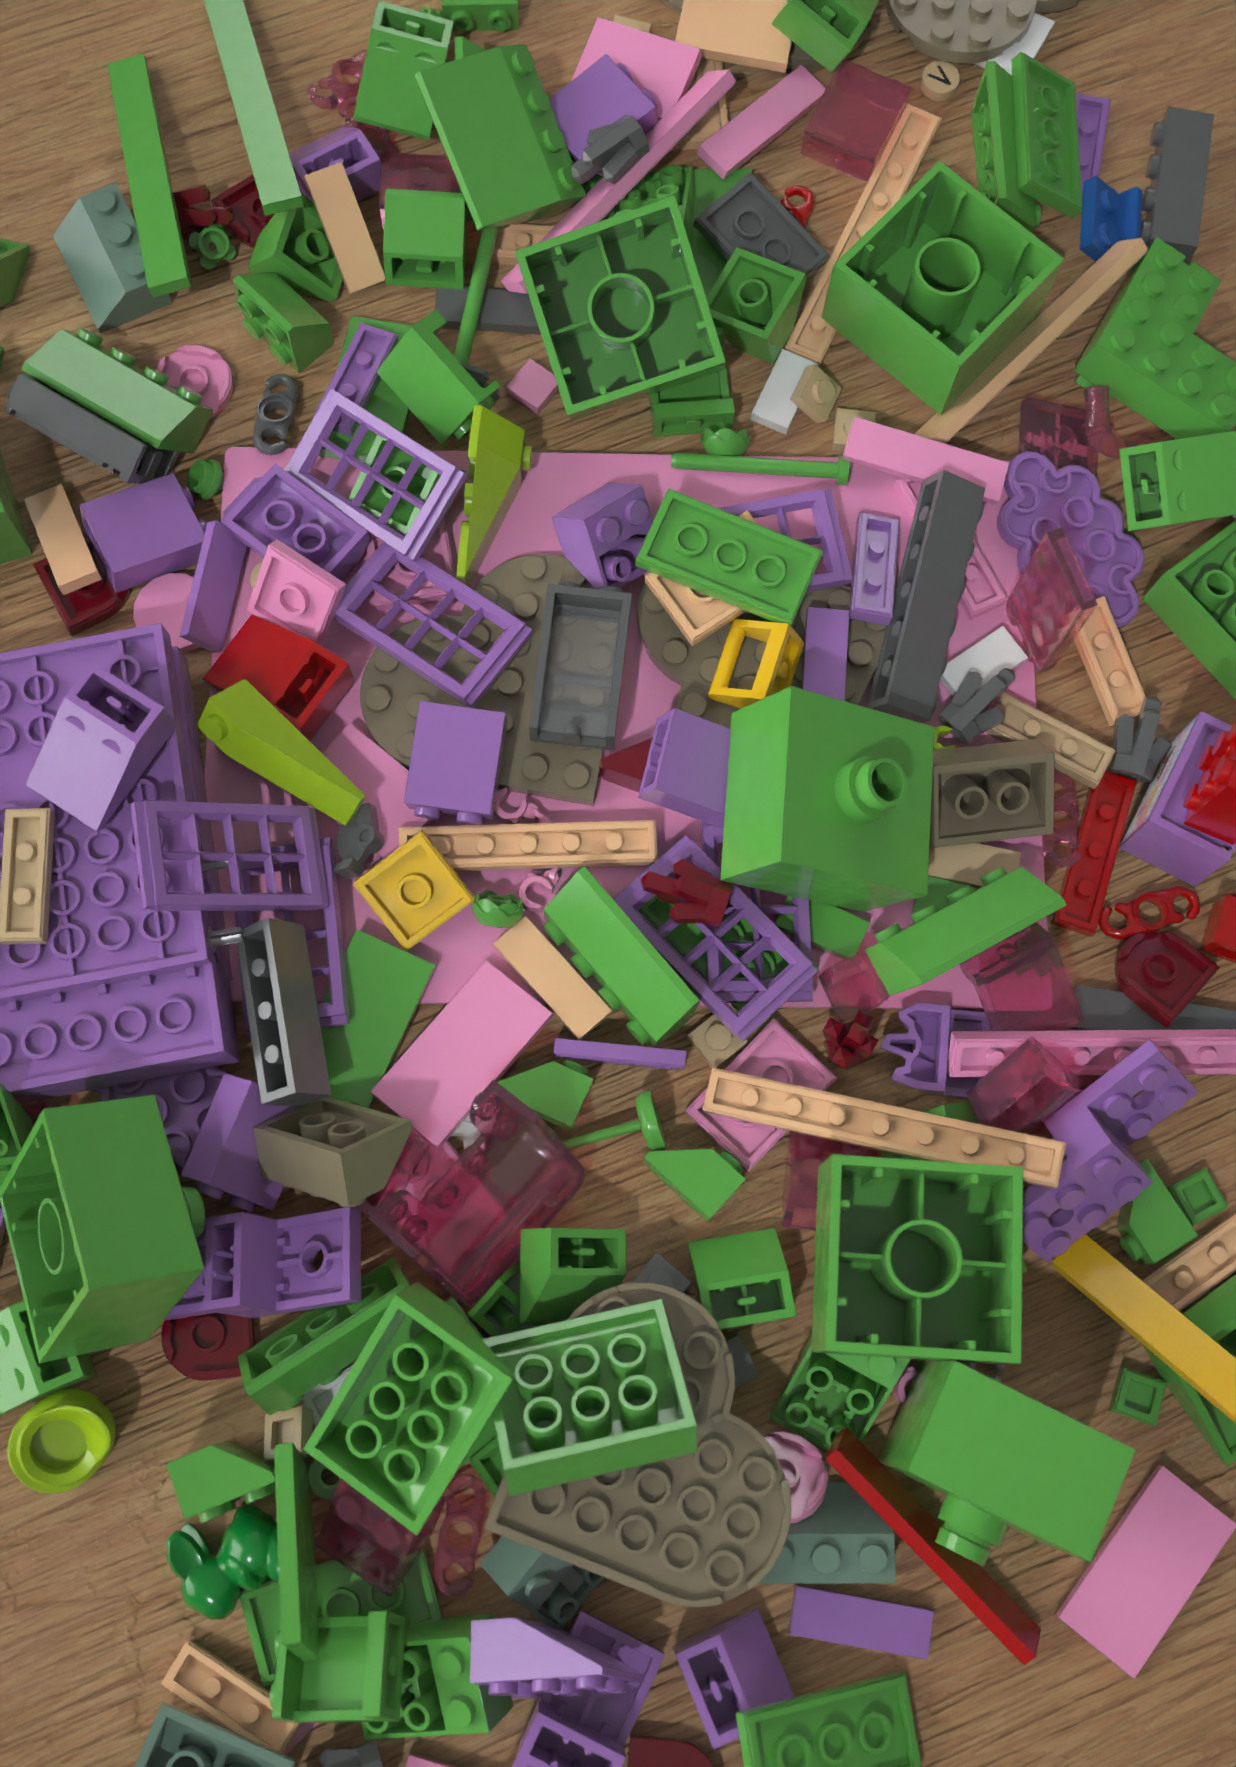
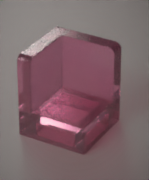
M866 951L829 966L818 976L840 1022L854 1018L859 1010L864 1013L871 1011L889 999V994Z

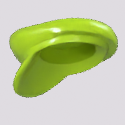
M77 1388L56 1391L37 1402L22 1415L9 1437L8 1461L16 1477L33 1491L45 1494L67 1492L85 1483L103 1465L114 1446L116 1429L109 1408L96 1395Z

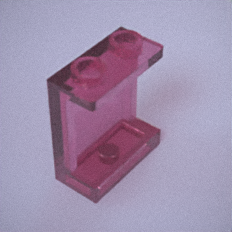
M842 60L837 66L804 131L800 154L868 182L898 118L901 117L908 103L911 87L903 85L895 79L867 70L862 65Z
M1037 922L959 964L965 977L975 987L992 1031H1067L1085 1020L1054 938Z

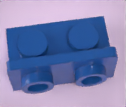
M1098 176L1084 181L1080 250L1096 262L1117 241L1141 238L1143 191L1139 187H1134L1118 194L1114 188L1108 186Z

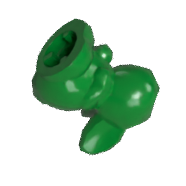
M246 1504L237 1508L232 1522L223 1534L217 1553H212L202 1532L191 1523L185 1524L181 1530H175L167 1540V1560L172 1572L182 1580L181 1591L184 1602L188 1607L210 1620H225L235 1610L241 1587L248 1591L255 1590L266 1581L267 1576L271 1580L279 1581L277 1522L262 1509L253 1505Z

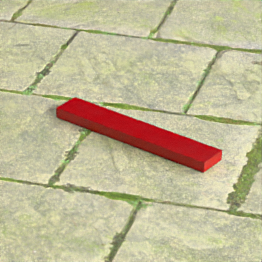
M847 1427L838 1432L826 1456L829 1464L1020 1663L1025 1665L1036 1658L1041 1628L979 1564L936 1543L939 1528L943 1526Z

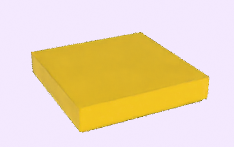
M423 830L353 882L355 888L405 951L412 948L475 900V896Z

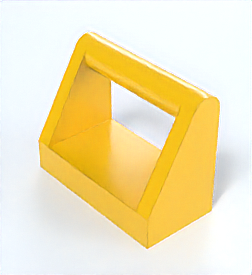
M734 619L708 697L737 708H744L790 687L804 647L803 640L789 623ZM747 636L766 642L767 645L752 690L728 688L744 637Z

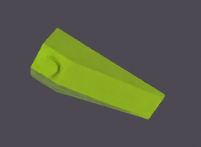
M474 405L468 448V458L470 459L469 478L472 479V483H465L464 516L468 518L467 521H462L456 574L457 580L468 587L471 586L521 487L523 471H530L532 462V446H525V430L480 405Z
M246 679L209 698L196 726L227 756L346 826L351 823L366 795Z

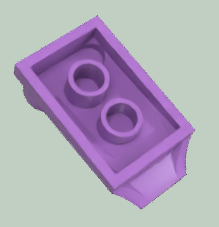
M276 463L263 477L253 479L223 511L225 517L220 521L234 536L262 558L265 557L269 544L277 539L341 581L361 560L370 541L368 531Z

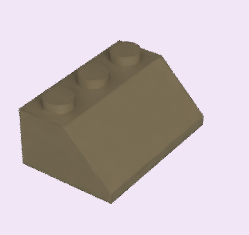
M1037 739L933 750L929 847L938 848L1053 834L1055 753Z
M330 1097L301 1105L253 1127L261 1177L281 1183L284 1187H292L307 1192L313 1197H322L337 1202L343 1207L361 1205L367 1200L366 1197L385 1188L412 1131V1122L408 1119Z

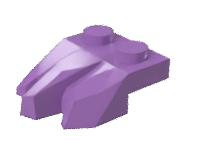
M921 1002L898 1012L901 1022L908 1029V1033L887 1034L880 1046V1049L905 1059L904 1065L895 1069L891 1080L929 1095L984 1101L986 1099L987 1077H950L947 1071L951 1032L990 1031L991 1013L951 1009L950 1005Z

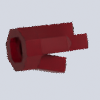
M206 185L173 192L182 239L189 241V237L193 232L201 233L204 230L201 226H211L213 224L228 225L233 223L235 214L232 207L211 206L210 203H202L210 200V191Z
M685 859L673 865V875L677 879L651 871L641 878L643 891L657 895L658 900L674 904L669 915L675 924L703 923L716 928L720 927L732 890V883L721 881Z
M859 1010L852 1022L845 1024L831 1017L829 1018L823 1029L825 1037L824 1047L829 1062L842 1069L861 1065L872 1054L879 1041L868 1034V1028L873 1020L872 1016Z

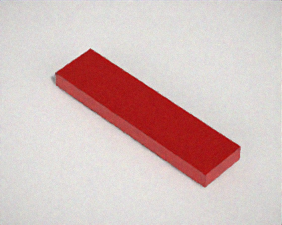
M1105 770L1095 789L1089 787L1059 893L1067 905L1054 912L1051 924L1090 937L1096 933L1137 780Z

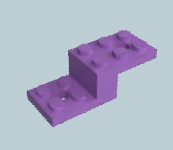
M1150 1039L1044 1121L1056 1141L1066 1143L1064 1154L1067 1158L1062 1162L1057 1189L1032 1184L1023 1191L1022 1241L1046 1262L1063 1254L1070 1245L1091 1229L1100 1226L1107 1217L1127 1202L1136 1199L1144 1189L1154 1183L1128 1146L1137 1139L1147 1135L1154 1126L1174 1111L1181 1109L1188 1100L1199 1093L1188 1078ZM1144 1090L1140 1095L1134 1097L1139 1091Z
M346 1207L279 1220L245 1212L206 1218L203 1233L200 1237L196 1238L204 1269L164 1321L210 1313L257 1318L361 1302V1209ZM322 1249L324 1260L321 1267L315 1271L314 1257Z
M580 1609L569 1634L644 1674V1682L626 1683L627 1692L617 1694L597 1693V1690H583V1695L554 1696V1693H542L520 1739L517 1756L512 1767H622L626 1758L624 1745L665 1656V1652Z

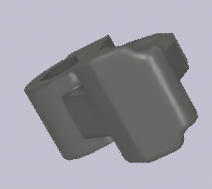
M371 803L361 804L351 823L346 826L342 824L337 833L336 846L343 860L337 863L333 870L344 879L360 877L366 868L363 864L370 854L379 852L384 845V837L379 832L376 807Z

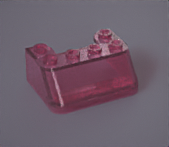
M494 1079L474 1098L471 1104L469 1118L481 1135L462 1152L460 1158L447 1173L433 1184L429 1193L419 1201L407 1190L396 1191L384 1197L376 1210L368 1217L415 1262L466 1306L476 1304L494 1283L520 1258L521 1229L546 1228L578 1192L585 1178L584 1167L546 1122Z

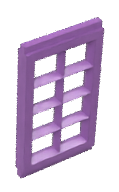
M332 388L285 468V471L354 522L416 562L468 476L462 470ZM343 413L361 424L346 451L328 440ZM368 430L387 440L372 468L354 457ZM395 446L414 458L399 485L380 474ZM323 447L341 458L326 485L309 474ZM349 463L367 475L352 502L334 491ZM421 463L441 475L426 502L406 490ZM375 480L394 492L379 519L360 508ZM401 497L420 509L405 537L386 525Z
M818 489L719 508L736 516L748 510L753 518L777 514L781 534L791 537L786 512L812 508L818 536L799 539L798 541L808 545L820 544L827 572L814 574L807 592L844 586V584L853 582L832 489Z
M384 541L348 582L334 615L335 620L465 706L468 705L471 708L476 705L533 634V630L526 626L523 621L420 556L416 562ZM397 561L418 574L400 597L379 584ZM426 579L447 592L429 615H426L407 602ZM373 590L394 603L375 626L354 613ZM454 598L476 611L458 634H455L436 621ZM402 608L422 621V624L404 645L383 632ZM483 617H486L505 630L487 653L465 640ZM430 627L452 640L433 664L412 651L413 647ZM459 646L481 659L462 683L441 670Z
M158 800L134 801L131 803L143 909H150V911H315L329 907L315 808L295 805ZM159 819H186L190 852L162 850ZM196 820L223 821L226 852H200ZM232 821L258 822L262 853H236ZM267 822L293 823L297 854L271 852ZM164 860H191L195 893H168ZM201 860L228 861L232 893H205ZM237 861L264 862L268 893L241 892ZM273 862H298L303 893H277Z
M701 821L702 850L718 866L717 843H723L724 829ZM751 887L752 902L764 914H793L794 940L791 942L812 962L809 900L792 897V904L760 905V889ZM727 905L724 914H732L736 909L733 905ZM709 926L713 931L716 929V927ZM753 927L754 941H724V943L732 951H748L762 938V935ZM715 944L706 950V972L709 985L723 974L722 952ZM769 945L763 951L775 949ZM762 951L754 958L755 975L767 985L775 977L764 978ZM813 977L786 1002H812ZM732 978L717 994L726 1003H748L760 991L747 978Z
M685 835L613 900L689 989L735 1037L743 1042L816 975L818 970L734 883H732L733 886L728 901L736 911L714 931L706 924L694 923L707 937L684 958L671 946L664 937L679 924H675L672 918H670L663 926L656 930L638 911L655 896V894L643 891L641 878L651 871L674 879L673 865L682 859L717 879H720L721 869L693 840H690ZM744 917L763 937L739 958L724 943L721 937ZM715 944L733 965L709 985L694 970L691 964ZM771 945L789 965L769 984L765 985L747 965L767 946ZM741 971L760 992L736 1013L717 992Z
M330 837L319 839L329 904L328 908L323 909L325 927L305 931L306 940L326 937L328 964L311 967L312 977L329 974L331 1002L317 1004L321 1029L350 1024L337 873L333 870L336 866L333 839ZM296 843L272 847L271 852L297 854ZM262 849L244 853H262ZM237 861L241 892L251 893L250 876L265 874L264 862ZM273 862L274 872L280 871L282 893H290L288 869L299 868L298 862ZM235 911L236 927L245 928L254 924L253 912L258 911ZM284 911V921L293 922L292 911ZM239 960L244 1030H246L247 1039L252 1040Z

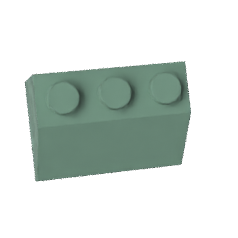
M113 183L79 197L53 234V237L99 333L172 304L169 294L153 298L148 290L136 222L117 184Z
M828 1481L822 1504L813 1515L797 1523H790L787 1539L780 1556L772 1569L758 1584L896 1583L894 1530L847 1481Z
M163 1702L134 1767H294L296 1760Z

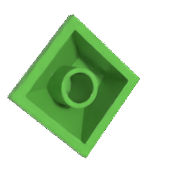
M301 193L304 207L274 214L258 236L247 269L254 274L275 272L299 295L332 302L337 299L343 278L312 200Z
M736 247L706 298L715 327H724L725 339L739 351L774 365L793 332L807 279L806 274Z
M379 435L376 436L364 462L371 468L387 440ZM395 446L380 474L399 485L414 458ZM421 463L406 490L426 502L441 475ZM360 471L348 498L351 502L367 477L362 471ZM375 480L360 508L379 519L394 492ZM401 497L386 525L406 535L420 509Z

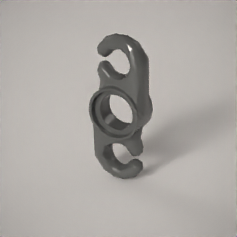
M286 374L273 375L266 380L265 386L268 389L263 392L264 397L257 404L253 443L258 451L265 455L280 454L287 449V443L283 440H287L289 431L295 424L299 387L293 377ZM280 384L288 387L287 390L281 393H273L271 390ZM273 409H282L287 412L283 418L277 420L266 417V414ZM278 435L282 439V441L273 445L264 442L266 438Z

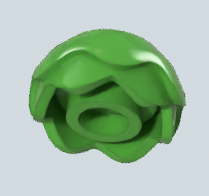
M706 428L704 436H701V443L708 455L742 456L751 442V436H748L746 429L732 431L729 428H722L713 432L710 428Z
M490 890L483 892L481 895L476 893L475 900L471 905L473 914L479 923L497 928L513 927L520 921L525 909L523 899L518 900L514 894L510 893L499 896Z

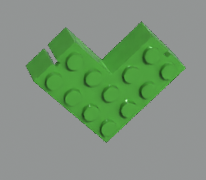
M1156 237L1148 246L1147 253L1130 269L1074 371L1176 439L1230 432L1236 424V362L1193 334L1222 280L1194 261L1187 265L1183 262L1186 257L1185 255Z

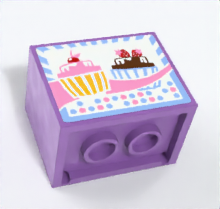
M1201 711L1171 742V748L1161 760L1153 781L1150 783L1119 849L1194 887L1230 860L1236 843L1231 845L1184 825L1188 809L1184 808L1183 804L1191 786L1194 783L1199 784L1203 771L1198 769V764L1204 750L1209 744L1214 746L1222 731L1229 732L1232 727L1231 725Z

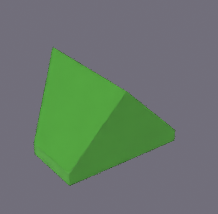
M520 1259L494 1283L468 1313L492 1337L547 1325V1322H520Z

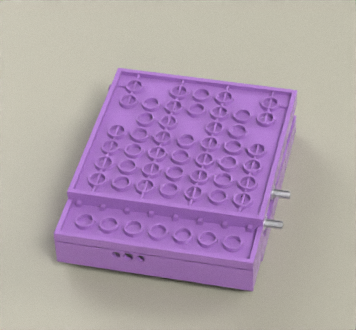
M161 623L0 653V888L5 809L51 808L55 812L48 944L2 945L0 943V1083L5 1086L19 1104L241 1062L229 982L233 978L228 944L238 943L243 940V934H239L243 932L242 928L239 926L226 929L223 911H150V909H143L131 803L134 801L143 802L144 800L208 802L188 660L178 646L171 645L170 635ZM91 661L162 705L178 724L99 833L26 786V782L65 695ZM159 819L162 850L190 852L186 819ZM196 820L200 852H215L210 820ZM164 860L168 893H195L191 860ZM201 860L205 893H220L217 870L229 868L228 861Z

